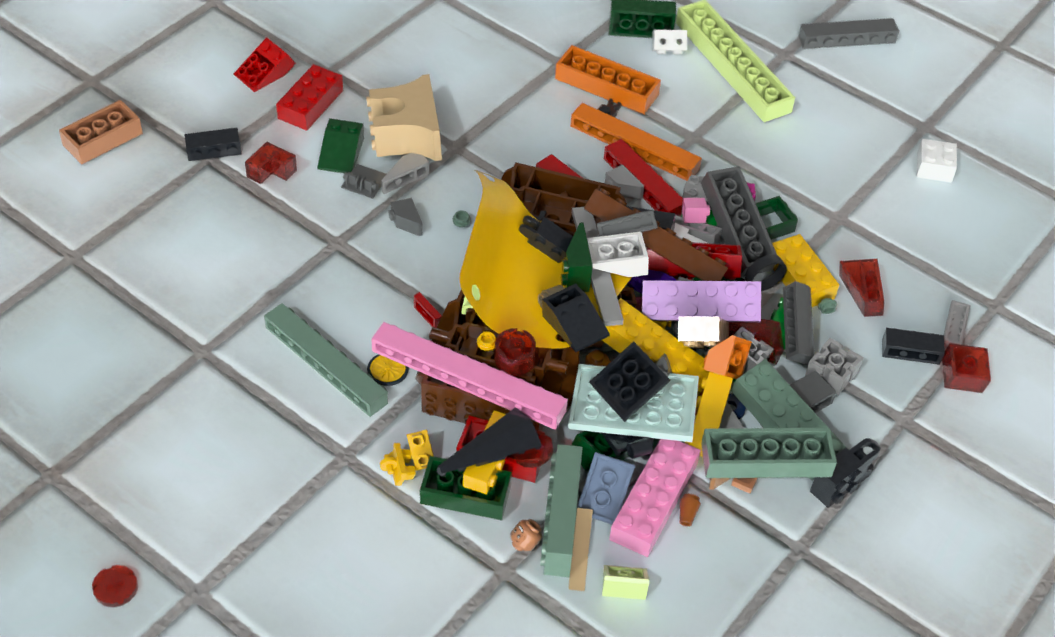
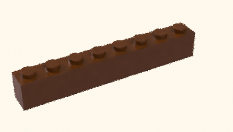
M602 188L600 191L594 190L584 207L585 211L604 222L641 212L636 208H633V210L627 208V203L619 198L617 200L609 197L611 194ZM656 221L657 229L642 232L645 247L702 281H720L728 269L725 266L726 262L717 257L715 260L708 256L710 254L708 251L701 247L697 250L692 247L693 243L684 237L682 240L675 236L677 233L669 228H666V230L659 227L660 223Z

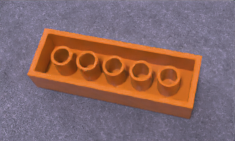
M573 45L556 63L555 79L609 100L611 98L614 103L620 102L622 106L642 114L647 112L659 96L660 79Z

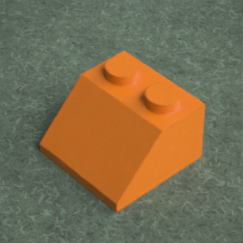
M733 335L708 351L704 358L703 370L738 379L743 375L752 342Z

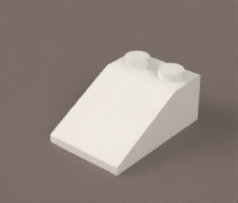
M641 232L587 238L594 269L627 277L648 275V254Z

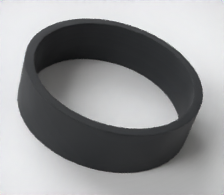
M766 255L756 260L745 273V280L753 281L754 277L765 267L779 264L771 276L761 281V291H765L782 280L787 267L778 255Z

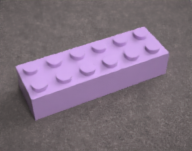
M643 281L642 314L652 321H679V317H721L728 322H761V281Z

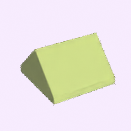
M604 565L602 596L646 600L649 586L647 569Z

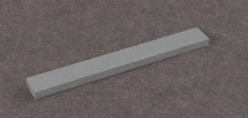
M584 207L572 208L571 213L576 229L580 222H584L587 238L599 237L593 215L585 211ZM592 268L591 284L602 322L605 326L623 325L624 320L610 272Z

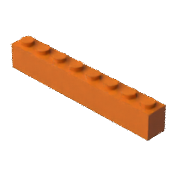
M581 103L571 115L570 127L607 144L622 139L645 162L688 181L691 175H696L700 170L702 157L587 104Z

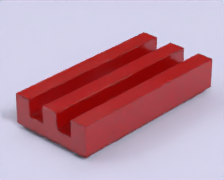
M418 292L414 295V308L432 327L437 328L442 315Z

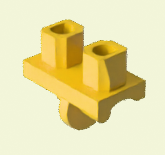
M428 430L407 434L415 470L427 468L430 456H434Z
M394 443V450L389 454H385L384 459L381 460L379 465L381 470L387 471L388 474H393L395 486H401L404 480L414 478L416 470L415 466H405V463H410L411 450L401 449L400 443Z

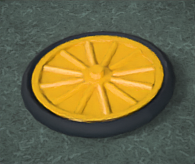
M380 354L374 356L367 366V373L373 377L376 383L383 386L399 384L406 378L409 371L408 366Z

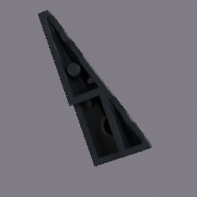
M515 407L437 467V473L440 476H445L446 472L453 470L460 472L465 467L471 465L478 467L506 459L507 455L514 453L521 455L526 450L532 448L539 450L542 444L531 419Z

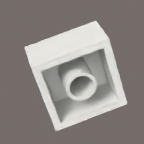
M922 139L917 152V177L952 182L957 169V144Z

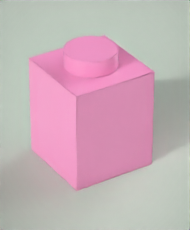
M683 198L682 216L684 223H706V216L710 215V206L706 204L705 198Z

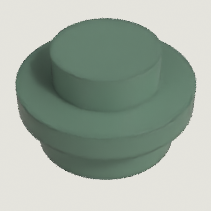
M457 211L453 216V224L457 227H466L471 222V218L466 211Z
M825 298L818 304V308L823 314H830L836 311L837 301L831 298Z

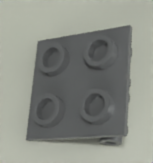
M357 164L352 172L344 173L343 179L345 181L341 188L373 199L382 187V179L386 176V173Z

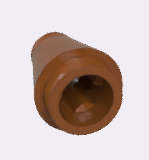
M684 494L683 498L680 499L679 523L681 525L692 526V522L701 505L698 496Z

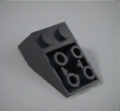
M577 284L542 299L543 318L575 352L610 336L590 299Z

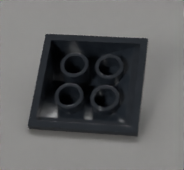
M633 341L589 383L618 416L626 422L671 380Z

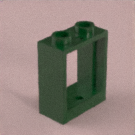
M780 196L755 203L760 216L775 212L782 221V223L766 228L771 240L795 232L798 222L797 216L789 209L787 203Z

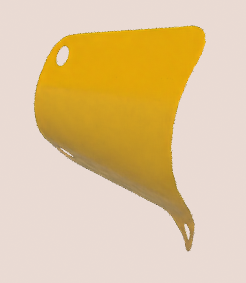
M474 170L479 175L483 192L460 271L459 280L463 294L480 319L492 330L507 339L540 348L558 349L570 347L567 342H560L556 339L555 336L558 333L543 318L542 308L538 302V295L543 290L561 285L560 277L561 274H564L562 271V261L557 263L527 242L528 238L520 233L519 227L524 224L522 221L524 216L535 217L529 213L512 188L506 182L494 176ZM485 175L492 177L495 182L489 180ZM610 273L616 296H618L632 277ZM590 283V291L584 293L588 296L600 316L592 284ZM473 285H476L480 292V299L478 301L472 294Z

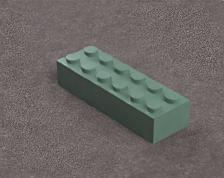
M766 359L736 379L731 388V392L764 428H828ZM830 430L836 455L846 446Z
M830 428L704 429L701 442L706 478L832 477L837 464Z
M557 444V452H552L540 566H544V575L570 577L582 447Z

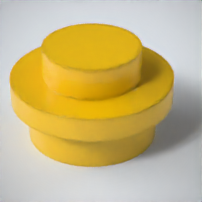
M483 332L477 338V346L481 350L491 351L497 346V338L492 332Z

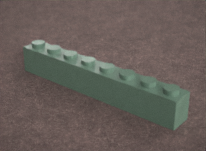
M281 303L264 315L265 327L369 417L388 404V391L383 385L376 383L370 374L363 372L357 363L350 361L344 352L338 351L331 341L325 340L316 329L313 330L291 308H287Z

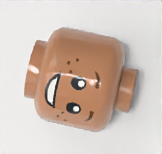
M532 519L521 520L510 533L513 547L519 551H531L542 538L540 525Z

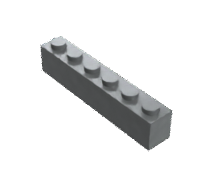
M894 18L801 24L798 37L803 49L896 43L899 29Z

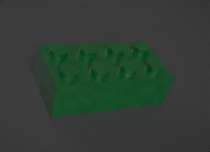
M611 0L609 36L652 38V31L674 30L676 2Z
M430 456L420 487V504L497 520L503 519L511 488L512 472L505 470L497 471V480L494 487H490L488 493L484 494L463 487V474L467 467L463 471L453 470L446 472L445 476H440L437 473V467L447 459Z

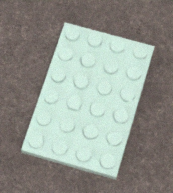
M579 364L568 429L692 442L699 376L670 373L668 378L671 381L624 422L589 383L605 366Z

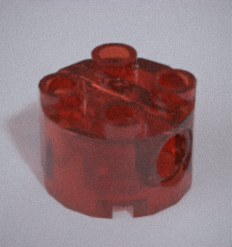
M517 328L501 332L495 342L494 362L496 367L500 371H504L514 377L526 374L533 369L536 352L534 337L528 331H517Z

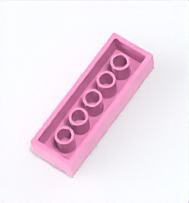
M660 439L612 524L609 540L648 557L698 464L701 450L681 441Z

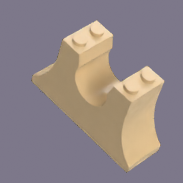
M429 74L422 75L418 79L400 86L369 89L370 96L366 97L367 107H371V111H368L369 122L373 121V125H370L371 136H375V140L371 141L372 149L376 150L377 157L416 153L434 161L442 160L440 130Z

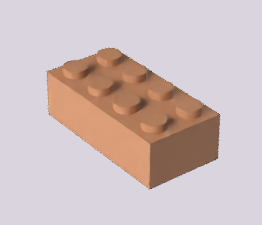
M121 100L59 130L63 146L81 165L143 134L140 118Z

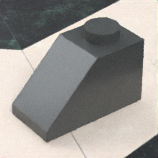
M412 198L391 202V210H388L390 220L394 221L395 226L417 236H422V221Z

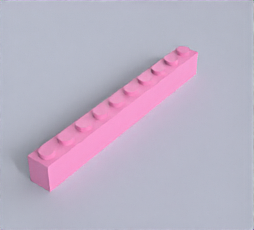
M383 322L372 337L373 352L510 411L516 407L531 420L555 430L566 413L568 399L563 398L561 395L549 392L540 386L530 384L504 371H499L466 355H461L450 348L442 347L431 340L423 339L412 332L404 331L395 325Z

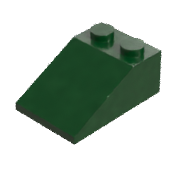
M329 118L317 169L338 173L352 172L364 141V124Z
M580 222L566 251V258L562 260V271L564 274H561L560 279L561 285L565 286V288L577 284L583 292H589L593 264L584 222Z
M580 432L571 444V446L582 447L581 465L588 472L595 452L621 461L629 456L626 450L621 452V456L617 457L600 432Z

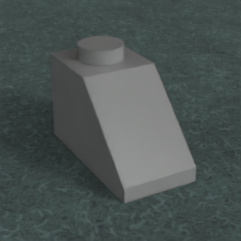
M624 165L606 172L604 183L621 187L620 193L623 197L639 200L643 198L644 185Z

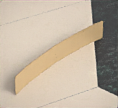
M577 508L569 590L585 591L592 509Z

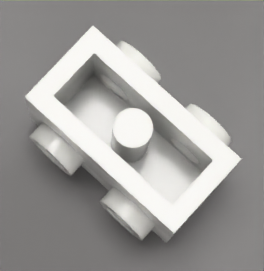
M687 30L652 31V51H656V54H666V51H673V54H682V51L687 50Z

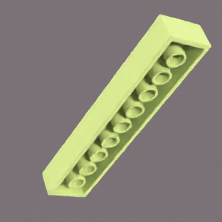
M706 0L678 8L676 24L681 30H687L688 38L763 122L792 113L795 101L792 93Z

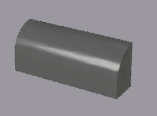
M795 281L783 287L786 359L808 365L814 356L811 288L806 284Z
M816 371L790 384L794 391L815 413L831 405L836 391Z

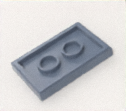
M595 452L577 508L592 509V518L613 524L623 506L635 465Z

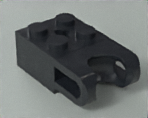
M866 438L850 450L847 447L835 455L837 464L832 477H814L810 492L827 508L834 503L838 504L841 502L845 494L848 492L850 494L857 489L858 484L870 476L874 468L872 462L879 455L880 445L875 440ZM864 447H871L874 451L867 455L863 449Z

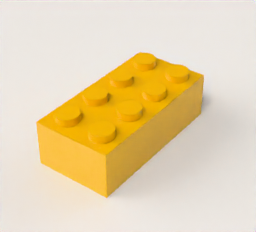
M801 234L772 243L776 254L787 267L786 273L781 280L785 286L795 281L808 285L811 288L812 307L817 306L825 298L835 299L839 283ZM776 264L773 268L774 272L778 268L779 264Z

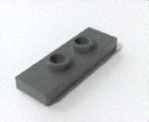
M653 209L597 223L599 236L633 232L642 233L658 228Z

